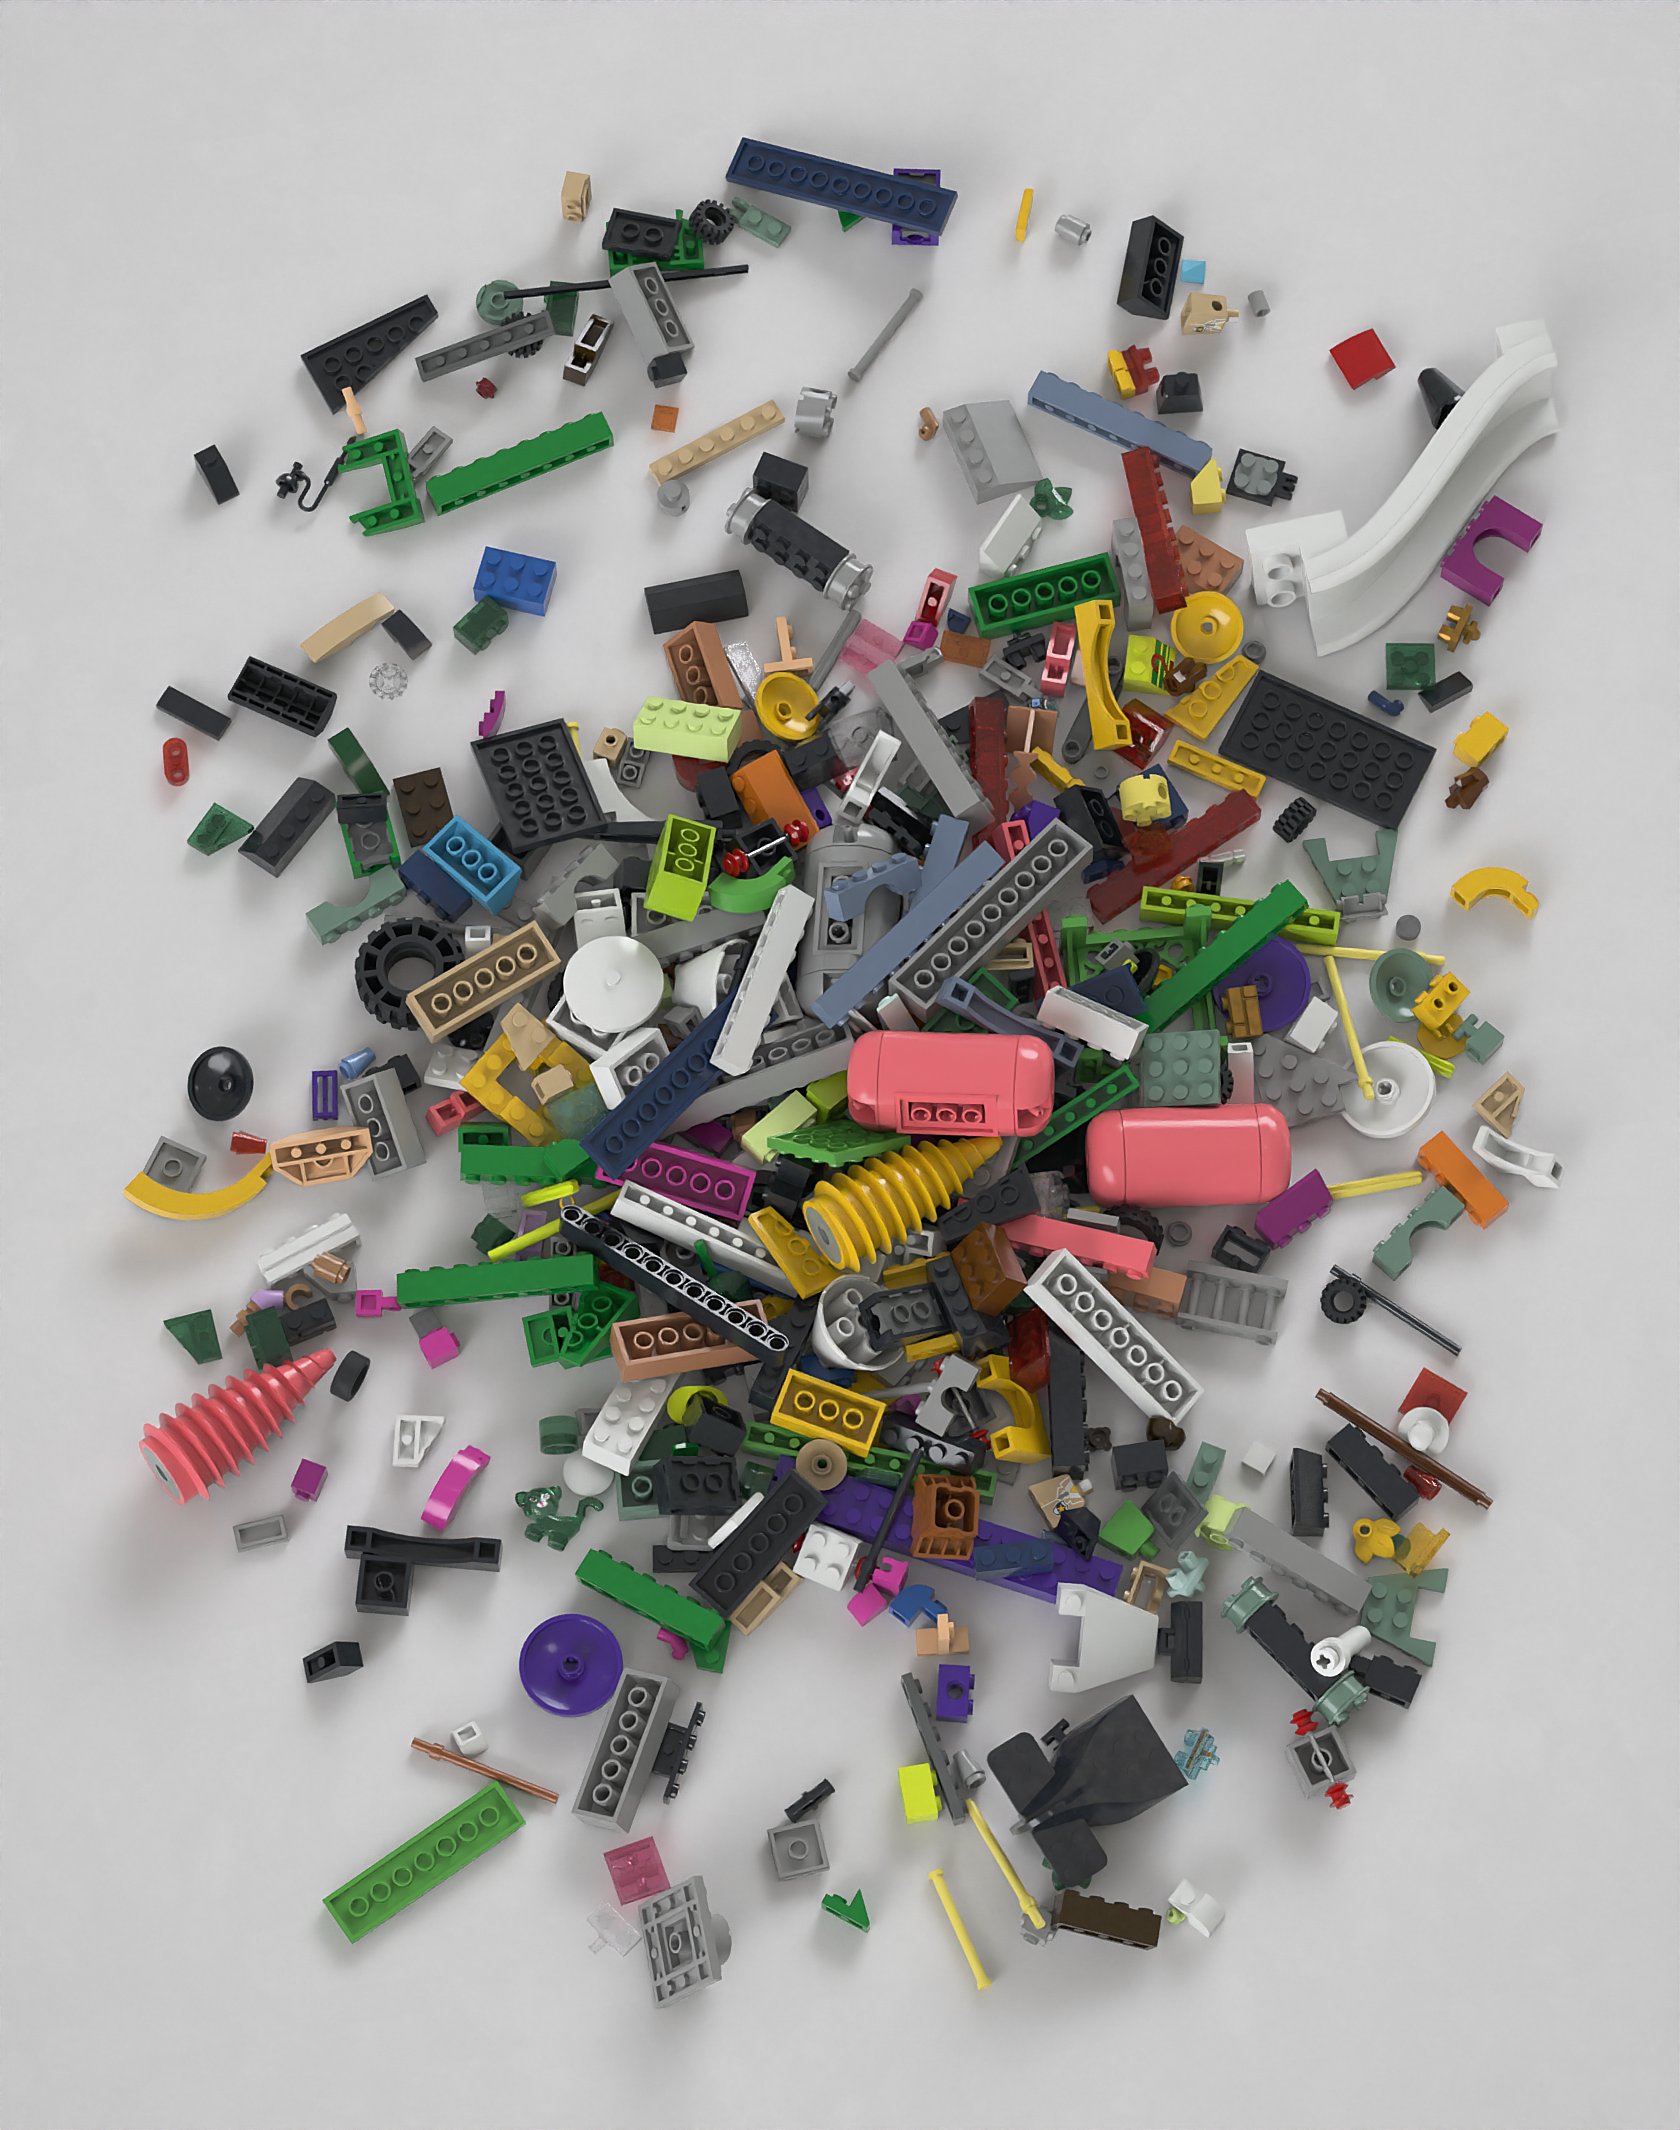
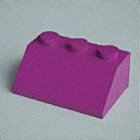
M1315 1168L1257 1212L1254 1230L1268 1244L1272 1251L1278 1247L1281 1249L1286 1247L1293 1240L1292 1236L1298 1232L1300 1234L1304 1233L1312 1226V1221L1318 1217L1319 1219L1324 1218L1332 1210L1333 1198L1319 1171Z

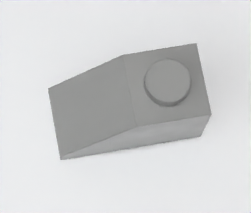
M354 1262L347 1263L351 1266V1272L344 1284L329 1282L314 1275L312 1266H303L306 1280L332 1301L348 1303L352 1299H356L357 1277Z

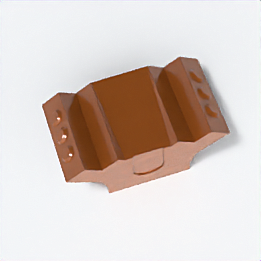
M917 1474L913 1484L916 1493L912 1501L913 1524L910 1532L913 1538L909 1549L912 1556L919 1558L969 1560L973 1550L974 1537L978 1535L980 1491H976V1482L973 1476Z

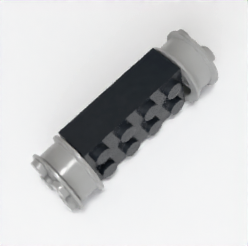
M747 487L736 504L733 503L726 512L728 519L724 527L726 533L736 534L741 538V542L744 545L751 543L757 551L767 554L778 565L785 566L796 577L803 578L812 584L817 591H822L823 598H831L839 603L841 610H852L861 594L865 595L870 589L871 583L869 580L873 574V567L870 564L863 565L856 560L855 554H849L850 551L774 500H766L758 495L756 488Z

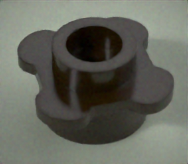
M1108 1427L1089 1428L1087 1449L1090 1452H1095L1096 1450L1110 1451L1112 1448V1443L1109 1440L1111 1430Z

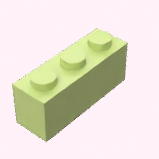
M795 1090L742 1136L741 1148L761 1167L768 1161L772 1163L778 1158L779 1153L778 1150L767 1147V1137L814 1126L816 1124L817 1109Z

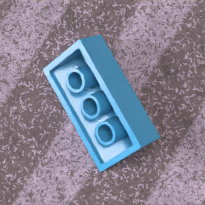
M456 815L422 848L429 859L494 916L512 900L522 869L460 816Z

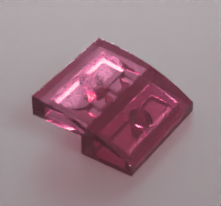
M863 618L853 636L849 637L837 658L866 675L889 658L894 662L905 646V643Z
M653 1836L603 1853L621 1906L671 1888Z

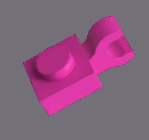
M356 1290L357 1317H382V1310L401 1311V1306L397 1303V1296L383 1297L382 1290Z

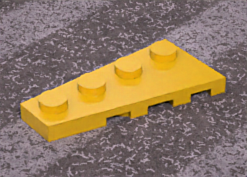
M771 1206L749 1216L748 1222L803 1300L824 1291L829 1283L844 1275L840 1270L837 1272L833 1269L824 1255L819 1256L810 1247L812 1244L806 1238H800L793 1231L794 1227Z

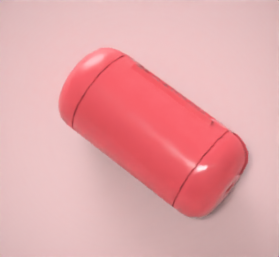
M876 1030L860 1036L851 1048L847 1073L849 1113L854 1122L864 1130L907 1134L1027 1137L1034 1136L1043 1131L1051 1120L1055 1089L1054 1060L1051 1049L1039 1037L1008 1034Z
M1270 1104L1110 1109L1094 1116L1086 1130L1085 1159L1087 1185L1092 1199L1104 1209L1110 1210L1115 1205L1121 1207L1122 1204H1129V1207L1139 1206L1141 1207L1140 1209L1267 1204L1284 1193L1290 1185L1292 1153L1288 1123L1282 1112Z

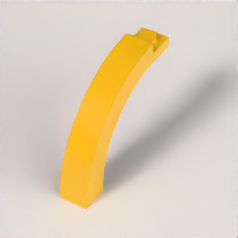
M268 1152L240 1181L218 1191L201 1194L175 1191L158 1184L141 1171L127 1185L122 1195L144 1210L171 1219L205 1220L220 1217L245 1206L265 1189L267 1182L262 1177L267 1179L274 1171L271 1153Z

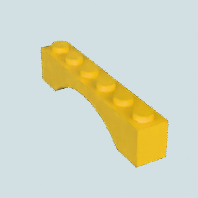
M1092 600L1074 606L1094 749L1114 750L1131 745L1132 737L1129 719L1123 714L1114 698L1108 676V648L1115 626L1112 600Z

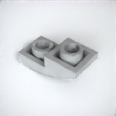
M628 737L616 783L640 789L651 751L634 748V738Z

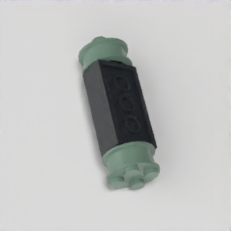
M1252 1576L1249 1577L1241 1585L1242 1590L1236 1596L1232 1594L1223 1602L1224 1608L1221 1617H1227L1237 1627V1634L1247 1630L1256 1642L1316 1702L1312 1711H1318L1329 1722L1328 1727L1336 1725L1338 1728L1342 1727L1349 1720L1350 1717L1348 1715L1354 1708L1359 1710L1368 1702L1367 1694L1370 1691V1687L1364 1688L1353 1677L1355 1674L1353 1670L1343 1677H1340V1673L1329 1677L1317 1672L1311 1662V1652L1316 1644L1312 1641L1308 1644L1304 1640V1632L1295 1623L1290 1625L1286 1621V1614L1278 1605L1275 1604L1272 1607L1279 1594L1277 1592L1272 1593L1262 1583L1263 1578L1261 1576L1256 1579Z

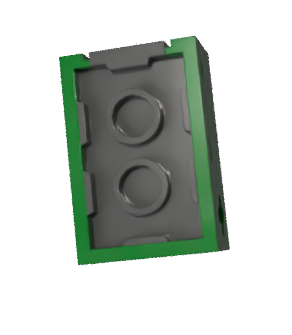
M388 809L386 822L340 824L354 879L370 876L388 864L393 869H397L402 865Z

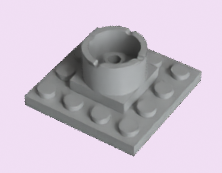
M702 1875L692 1876L638 1905L657 2009L667 2008L722 1980L721 1965L727 1962L732 1946L731 1936L729 1935L730 1929L723 1916L710 1913L706 1897L707 1890Z

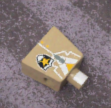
M1190 292L1180 313L1182 335L1220 333L1225 322H1238V308H1227V301L1224 296Z
M1064 1474L1030 1486L1028 1495L1049 1530L1055 1532L1062 1511L1086 1506L1082 1497L1094 1490L1087 1478L1074 1484L1070 1476Z

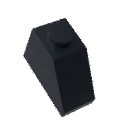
M215 444L193 455L196 468L218 505L240 495L226 462Z
M335 1641L302 1658L307 1683L346 1676L364 1667L359 1642Z

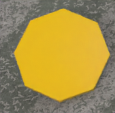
M1454 1013L1433 1031H1430L1421 1022L1416 1036L1425 1052L1443 1060H1448L1463 1053L1468 1039L1464 1036L1460 1041H1456L1452 1037V1034L1464 1022L1460 1015Z

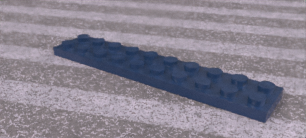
M742 137L725 176L727 182L937 236H942L958 198L957 191Z
M740 984L579 1143L583 1150L613 1181L724 1072V1070L710 1063V1059ZM771 1008L769 1013L770 1021L762 1033L779 1017L773 1008Z

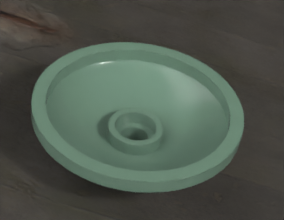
M1405 948L1389 950L1375 961L1370 972L1369 989L1371 998L1382 1015L1399 1023L1412 1022L1418 1019L1410 1010L1416 1004L1414 999L1422 991L1425 990L1427 992L1431 988L1429 983L1434 977L1428 963L1418 953Z

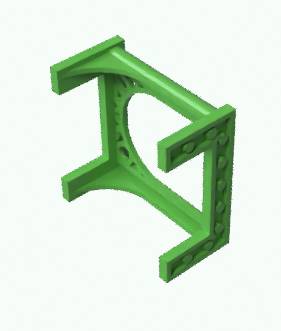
M1194 904L1186 908L1184 923L1181 927L1176 925H1166L1159 929L1142 927L1136 931L1118 929L1113 931V933L1094 931L1087 935V917L1069 915L1061 919L1059 951L1060 955L1064 956L1067 988L1100 975L1105 970L1100 964L1096 965L1090 962L1087 955L1093 952L1099 954L1115 938L1119 939L1122 943L1127 940L1138 950L1147 947L1154 949V947L1160 948L1164 946L1163 951H1157L1160 960L1168 963L1175 969L1187 957L1189 961L1186 962L1189 963L1195 958V953L1201 947H1207L1206 943L1208 941L1212 916L1211 906ZM1173 945H1181L1183 947V952L1179 957L1171 958L1168 955V951ZM1088 969L1094 971V974L1087 976ZM1212 991L1208 992L1192 1006L1194 1031L1217 1029ZM1220 1036L1221 1066L1225 1064L1228 1049L1227 1036ZM1083 1048L1075 1065V1085L1099 1083L1118 1069L1102 1064V1049ZM1122 1062L1121 1067H1123L1126 1064H1128V1066L1130 1067L1131 1062Z

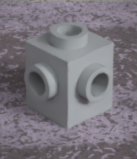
M1040 1905L1037 1909L1046 1923L1044 1927L1036 1929L1029 1915L1023 1913L1019 1924L1022 1925L1020 1934L1023 1935L1024 1940L1033 1945L1039 1944L1044 1947L1047 1939L1052 1941L1058 1928L1050 1927L1052 1910Z

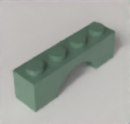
M390 864L369 876V891L366 897L357 905L342 908L326 901L305 913L307 923L322 946L327 943L336 942L345 932L356 930L362 925V922L369 918L378 917L384 909L391 905L396 906L407 896L406 888Z
M1444 1186L1438 1191L1433 1189L1424 1199L1426 1203L1421 1208L1416 1206L1408 1214L1407 1217L1409 1219L1403 1225L1401 1223L1397 1224L1390 1232L1392 1236L1386 1242L1381 1240L1373 1249L1372 1262L1393 1281L1412 1264L1414 1256L1410 1250L1409 1240L1414 1233L1427 1227H1435L1446 1231L1463 1214L1465 1205Z

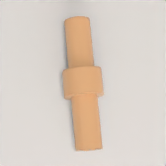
M351 387L342 389L348 406L346 408L349 418L353 419L358 435L366 433L367 430L361 416L363 412L360 404H357Z

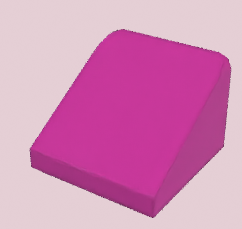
M912 621L903 638V643L925 651V649L933 647L939 633L931 623Z

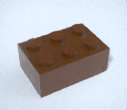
M981 1221L950 1253L972 1307L976 1311L996 1317L1028 1285L1004 1228Z

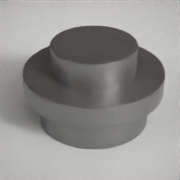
M1250 641L1244 645L1242 656L1257 665L1264 661L1266 649L1260 642Z
M1174 1222L1168 1227L1167 1238L1175 1246H1184L1192 1238V1229L1185 1222Z

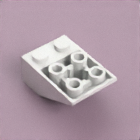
M619 888L574 893V900L578 911L570 920L576 951L590 941L601 937H626Z

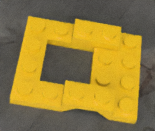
M504 1032L460 1080L459 1084L495 1117L514 1128L525 1138L530 1147H547L550 1143L554 1141L560 1142L563 1139L576 1140L606 1105L589 1067L590 1064L565 1041L561 1042L556 1036H554L538 1057L551 1069L562 1064L564 1069L571 1073L574 1086L569 1093L545 1105L540 1103L534 1111L517 1096L513 1097L495 1081L516 1057L509 1045V1038Z

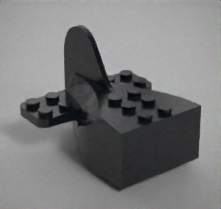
M1133 1694L1122 1697L1071 1730L1058 1744L1049 1761L1034 1737L1027 1732L1015 1735L990 1751L987 1755L989 1768L1006 1793L1020 1819L1009 1830L1013 1835H1019L1026 1831L1031 1834L1060 1883L1065 1887L1079 1885L1107 1865V1855L1089 1827L1114 1825L1128 1821L1189 1785Z

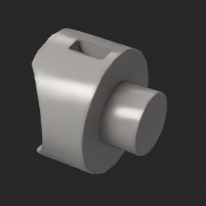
M668 480L659 487L657 492L658 504L662 510L675 517L684 514L688 510L690 495L686 484L678 480Z

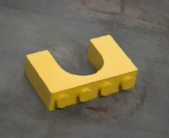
M990 1354L974 1362L982 1367L976 1379L977 1387L999 1392L1009 1403L1015 1418V1427L1008 1426L990 1435L995 1459L1033 1465L1051 1457L1052 1454L1028 1361Z

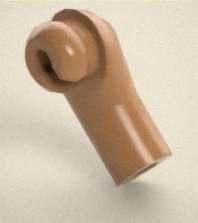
M925 407L919 412L925 424L922 429H919L918 434L924 441H929L934 438L939 428V423L930 407Z

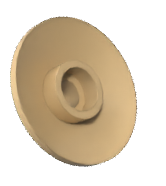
M816 1439L805 1444L799 1451L796 1459V1470L818 1490H829L843 1480L847 1471V1458L838 1444L826 1439ZM818 1460H826L827 1467L820 1468Z

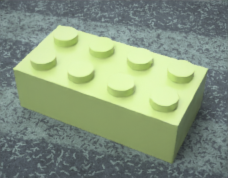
M648 696L633 724L634 748L728 763L742 736L741 711Z

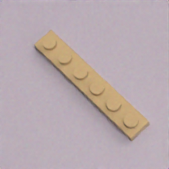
M772 399L649 464V470L661 486L664 482L676 480L784 423L785 417Z

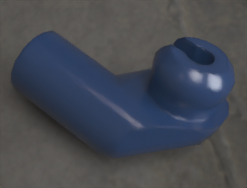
M1375 690L1368 695V701L1391 716H1398L1404 710V705L1400 700H1394L1392 703Z

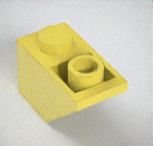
M1211 459L1190 484L1189 496L1192 515L1220 513L1222 503H1226L1225 489H1220V482L1223 481L1222 468H1217L1216 459Z

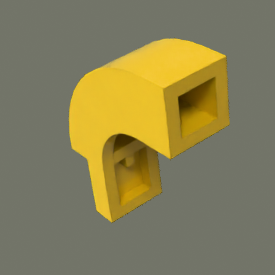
M1486 867L1469 872L1452 885L1450 896L1466 911H1469L1483 898L1498 896L1509 900L1531 920L1537 914L1540 905L1534 894L1526 892L1529 883L1527 879L1514 871L1499 867Z

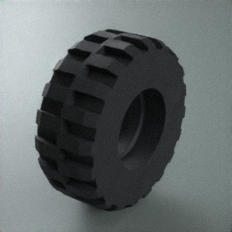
M405 917L396 918L397 922L390 924L388 921L382 924L381 929L377 932L373 930L367 936L368 942L361 944L358 950L359 957L355 959V980L359 997L364 1002L366 1010L370 1014H375L376 1019L380 1023L386 1024L388 1022L392 1028L398 1030L405 1027L408 1028V1031H417V1028L421 1026L406 1004L407 994L414 990H402L393 986L388 980L389 971L400 960L410 957L421 958L433 965L435 971L431 979L433 980L464 962L465 956L459 941L453 939L452 933L447 928L440 929L439 923L433 920L425 922L422 917H413V920H406Z

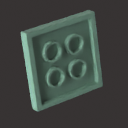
M1218 1029L1145 1034L1144 1108L1221 1105L1220 1031Z

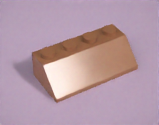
M694 621L663 644L682 701L740 711L744 709L715 624Z

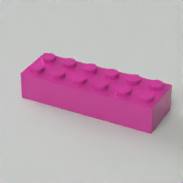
M655 1140L616 1180L613 1181L599 1165L595 1173L596 1179L623 1186L625 1181L629 1180L677 1203L738 1221L743 1219L756 1176L755 1169Z

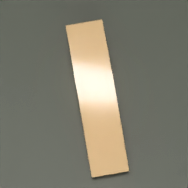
M379 592L326 624L301 643L300 647L314 663H317L351 646L355 638L373 630L375 623L393 615L395 608Z

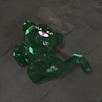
M560 1486L535 1488L529 1492L522 1491L516 1493L515 1502L522 1508L526 1517L536 1522L527 1525L524 1533L525 1537L539 1543L543 1537L548 1536L547 1545L560 1552L565 1549L567 1543L580 1531L581 1523L586 1517V1508L590 1506L596 1511H601L604 1508V1504L599 1499L588 1496L579 1500L574 1516H556L559 1509V1501L562 1498Z

